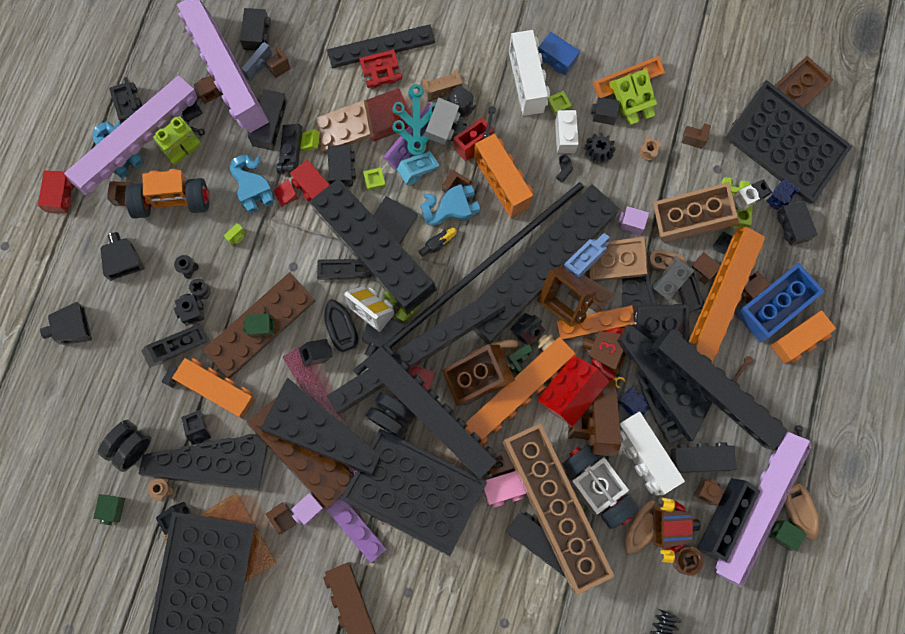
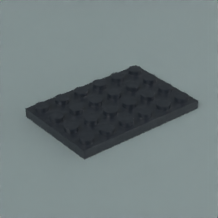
M768 80L761 84L724 136L727 141L809 204L816 201L852 148V145Z
M380 428L370 445L380 455L373 475L371 476L357 470L341 500L450 557L487 481L479 479L477 476Z
M176 511L172 512L148 634H236L256 524Z

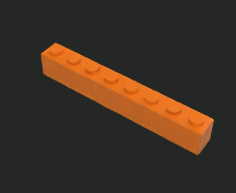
M748 227L736 228L689 339V342L697 347V351L701 355L711 359V363H713L715 356L719 353L720 344L727 334L728 325L734 317V311L742 298L741 294L744 287L748 284L751 270L755 267L757 256L763 248L765 237Z
M560 337L557 338L514 378L515 381L507 384L466 422L468 425L466 428L471 433H477L482 439L481 443L484 445L489 440L487 436L492 431L496 434L504 426L502 422L508 418L510 421L518 413L516 409L519 406L525 407L532 400L530 398L535 392L539 394L546 387L545 382L549 379L553 381L559 373L558 370L565 366L576 353Z

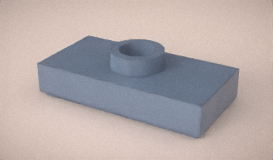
M265 42L261 44L242 67L243 74L249 81L259 70L264 68L266 60L272 55L269 45Z

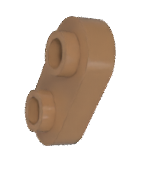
M655 250L648 258L649 265L653 269L664 271L675 256L687 264L686 259L682 255L664 250ZM655 258H658L660 263H656Z

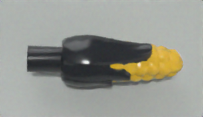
M455 228L444 229L441 233L431 237L425 243V247L418 251L419 254L423 257L429 252L435 253L439 251L443 246L450 243L449 240L457 234V230Z

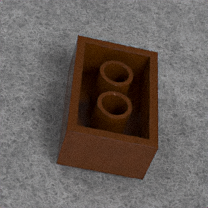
M489 344L442 369L456 406L468 405L515 381L500 345Z

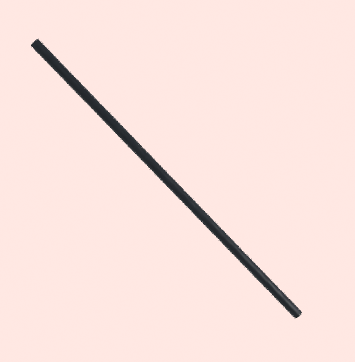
M577 183L383 344L385 348L387 346L392 348L581 191L584 188L583 184ZM373 354L353 369L357 376L367 369L364 363Z

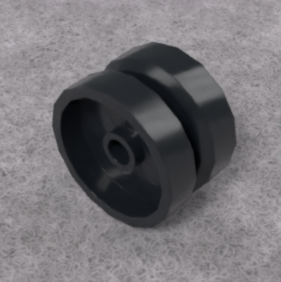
M380 392L375 399V403L383 411L370 407L365 417L387 432L402 439L407 429L399 420L406 424H412L416 415L402 402Z
M128 419L123 420L104 438L98 449V455L108 462L112 461V465L115 468L125 472L143 456L151 443L152 437L143 430L137 431L138 427Z

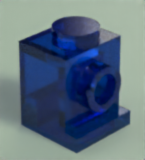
M784 178L776 186L766 202L773 209L779 210L783 205L786 206L790 203L793 196L799 191V188Z
M633 385L617 402L631 416L639 411L643 416L649 410L648 404L645 402L646 398L641 393L634 391L636 387Z

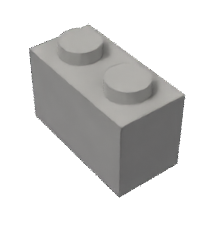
M438 97L424 137L445 145L446 140H451L454 132L451 127L453 123L457 124L460 113L457 112L459 105Z

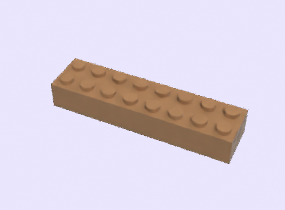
M539 423L505 439L502 443L573 594H581L615 577L542 424Z

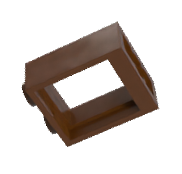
M559 266L550 269L537 301L572 327L585 321L587 317L586 312L594 302L593 298L596 291L567 269ZM562 282L582 296L575 312L555 297Z

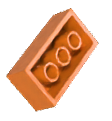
M494 133L475 143L474 160L511 219L530 208L534 192L529 184L526 185L523 180L524 176L521 170L516 169L512 155L510 153L507 154L502 139H498Z

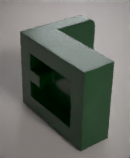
M529 344L507 358L510 370L516 372L517 375L522 371L518 361L520 363L525 362L530 358L529 354L533 351Z

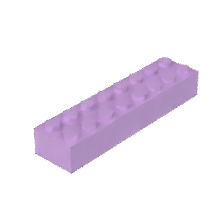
M184 0L177 4L181 11L178 15L186 23L187 26L185 28L190 36H193L194 39L192 41L198 50L201 49L200 56L204 63H207V70L210 75L215 78L216 81L214 83L219 91H222L224 102L227 106H230L229 112L234 120H237L242 129L246 128L249 133L267 124L269 121L208 9L201 0Z

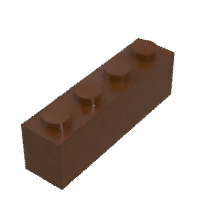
M609 380L610 382L587 409V413L591 414V418L589 417L588 429L592 430V434L589 437V445L593 446V455L618 456L621 447L616 380Z
M350 562L326 571V576L323 579L327 589L331 588L333 596L330 598L333 607L339 610L340 616H338V621L341 628H345L347 634H376Z

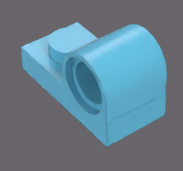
M431 151L402 160L397 171L405 184L409 186L416 183L422 175L437 170L440 165Z

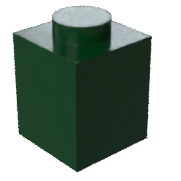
M269 313L245 315L246 321H243V330L246 332V335L250 337L274 336V316Z
M99 494L93 519L100 520L99 524L104 525L120 522L125 498Z
M778 520V522L774 523L769 538L789 551H798L807 533L786 520Z

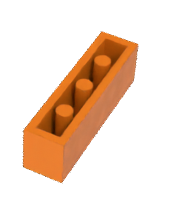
M184 358L172 379L243 419L255 400L251 396L252 392L244 387L241 389L234 387L235 382L227 377L222 380L217 377L219 373L211 368H208V370L201 367L202 363L194 358L191 361Z

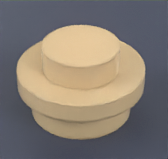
M545 334L538 340L540 344L538 348L543 351L555 341L552 338L553 335L548 336Z

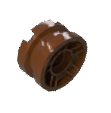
M684 546L675 553V560L672 564L681 574L688 576L696 575L703 569L704 558L697 548ZM685 557H690L691 563L689 565H686Z

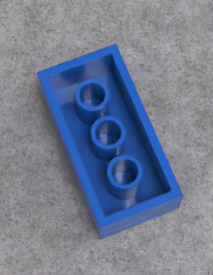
M797 263L735 314L761 343L777 332L825 291L801 264Z

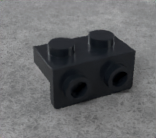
M124 77L125 83L109 88L118 119L121 123L142 107L140 99L135 94L138 93L137 87L134 82H130L128 77Z

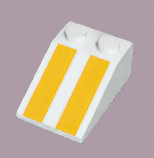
M362 286L346 291L344 294L349 308L379 332L395 315L392 309L393 305L387 300L381 301L377 297L378 294L371 288L367 290Z

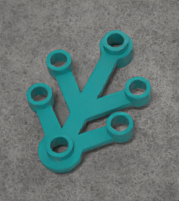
M418 84L412 85L408 90V96L412 100V117L404 110V105L401 102H396L392 108L393 113L399 115L413 130L412 136L404 129V123L400 120L395 121L392 127L394 132L399 133L408 142V151L415 156L423 154L426 149L425 143L429 139L425 138L424 135L420 137V129L430 121L433 113L432 108H435L436 105H431L429 111L420 119V99L424 91ZM413 89H418L419 94L414 93ZM400 106L401 111H397L395 107ZM400 124L402 129H397L395 125ZM414 143H418L420 148H415Z

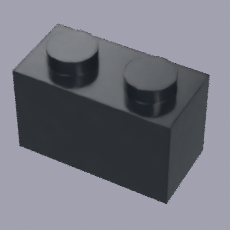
M244 8L240 42L244 50H257L262 43L268 44L269 34L267 30L271 27V18L268 17L266 9Z
M350 145L328 146L330 185L339 178L346 187L353 186V180H356V170L352 168V162H355V151H351Z
M805 200L783 206L777 212L778 222L782 224L784 230V238L790 246L810 241L818 235Z

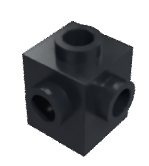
M184 294L179 297L180 299L175 300L176 307H174L177 318H180L183 324L188 326L205 320L202 312L204 305L200 298L198 299L194 294Z
M524 313L510 328L520 342L526 345L529 344L530 347L546 331L541 325L542 320L538 316H531L527 313Z

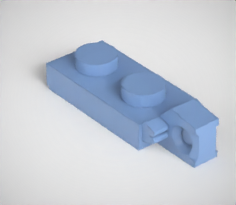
M603 233L597 240L589 239L564 264L565 269L580 278L605 254L606 247L610 243V237Z

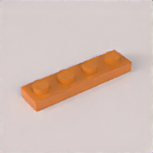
M660 56L592 82L597 97L603 98L614 93L609 82L647 69L650 79L665 73Z
M631 305L588 314L583 323L572 327L562 320L557 321L560 338L567 340L596 334L599 331L604 332L616 327L625 328L628 324L634 326V311Z

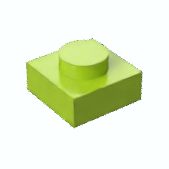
M564 90L547 98L548 104L555 116L558 111L569 110L572 107Z
M312 129L302 132L300 150L308 152L318 149L320 131Z
M381 167L363 171L368 191L386 187Z
M237 223L224 237L227 242L234 246L244 239L246 232Z

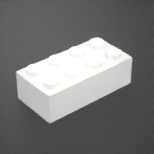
M533 30L511 33L508 51L523 116L544 113L545 106L548 105L547 98L550 97L549 87L545 85L546 72L541 68L542 55L537 50L539 47L537 36L534 37Z
M640 411L620 423L621 443L625 448L623 451L627 458L632 459L636 466L634 468L640 477H644L647 482L645 486L651 494L654 493L655 496L666 494L685 482Z

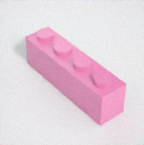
M516 471L485 480L487 484L483 491L487 504H492L493 508L505 505L504 500L512 498V502L524 499L523 494H526Z

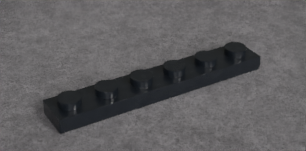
M431 24L330 48L327 49L331 67L336 68L360 62L359 58L394 50L397 53L434 44L435 38Z

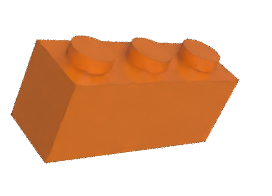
M821 310L770 346L784 364L789 361L794 363L802 358V352L806 350L808 353L817 347L815 343L820 340L824 342L832 337L831 332L836 328Z

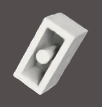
M576 110L558 111L555 119L557 154L575 153L578 147Z

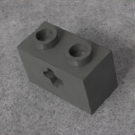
M675 256L652 286L662 296L670 300L694 270L679 257Z

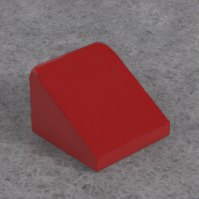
M289 179L273 190L281 207L298 199Z

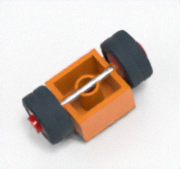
M169 169L165 172L150 171L149 173H143V184L127 185L125 191V204L130 217L133 219L149 217L151 205L154 208L188 205L191 213L207 212L209 209L210 192L207 189L205 180L203 178L187 179L183 172L178 169Z

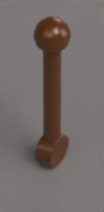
M750 356L744 358L743 365L733 378L734 381H737L747 364L752 362Z

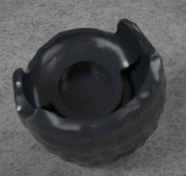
M456 86L448 96L447 101L459 105L457 111L460 113L459 117H468L476 107L475 104L473 105V94L462 86Z

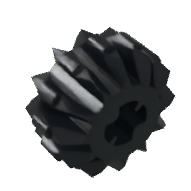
M594 133L592 138L589 137L587 139V144L584 146V150H586L585 157H590V162L596 160L597 165L600 164V161L605 164L608 159L611 160L613 158V153L616 150V147H614L615 142L609 141L610 135L603 137V133H600L598 137Z

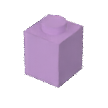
M627 206L624 212H620L618 218L620 223L619 229L641 235L645 229L649 212Z
M309 493L291 509L294 513L292 517L299 525L301 523L307 525L325 508L312 493Z

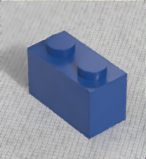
M550 32L538 47V53L542 55V62L548 63L555 71L564 75L573 67L580 54L578 49L553 32Z

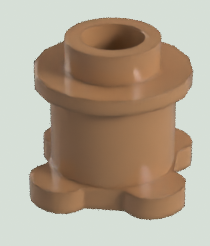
M648 136L644 139L645 143L640 147L639 153L644 160L649 161L655 159L658 155V149L661 148L662 142L653 140Z
M162 478L154 479L148 485L149 495L157 501H162L164 497L172 495L174 489L170 487L168 479Z

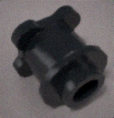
M181 255L174 262L176 271L182 273L186 279H190L194 271L199 269V265L194 263L188 255Z

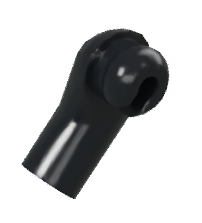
M562 154L559 157L561 171L556 176V179L562 183L573 170L571 159L566 154Z

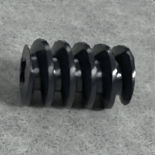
M658 609L662 613V615H655L659 623H652L657 631H650L649 633L673 634L672 631H679L675 623H681L682 620L674 614Z

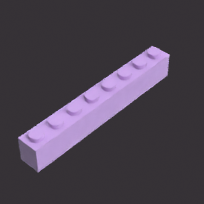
M178 75L64 173L66 177L85 196L89 192H93L103 180L108 179L112 175V172L118 167L123 166L128 158L137 154L143 145L152 141L153 136H155L159 129H164L172 119L179 117L182 111L195 103L197 96L194 88Z
M787 432L777 445L779 448L776 454L773 453L771 455L768 470H764L761 475V484L758 488L761 491L727 563L718 560L716 565V573L721 578L740 588H743L812 448L809 440Z

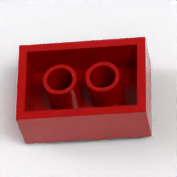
M573 355L537 401L551 414L573 427L610 381L597 367Z

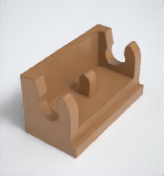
M457 69L453 70L454 73L434 80L427 81L426 78L422 79V86L428 101L448 96L456 86H462L463 83Z

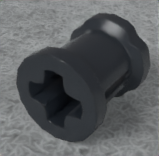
M194 279L189 284L190 292L198 299L202 300L209 297L211 293L210 287L204 280Z

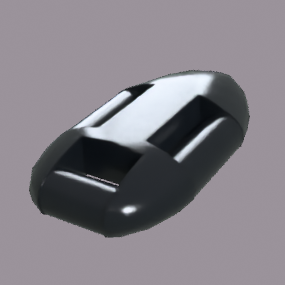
M330 299L325 307L324 322L335 348L345 352L357 346L358 334L349 311L340 302ZM350 338L352 339V341L341 345L342 341H345Z

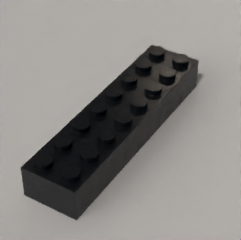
M339 178L309 201L314 212L407 315L437 291L434 281Z

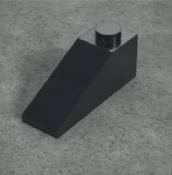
M198 324L148 344L141 351L149 368L208 342V339L201 325Z

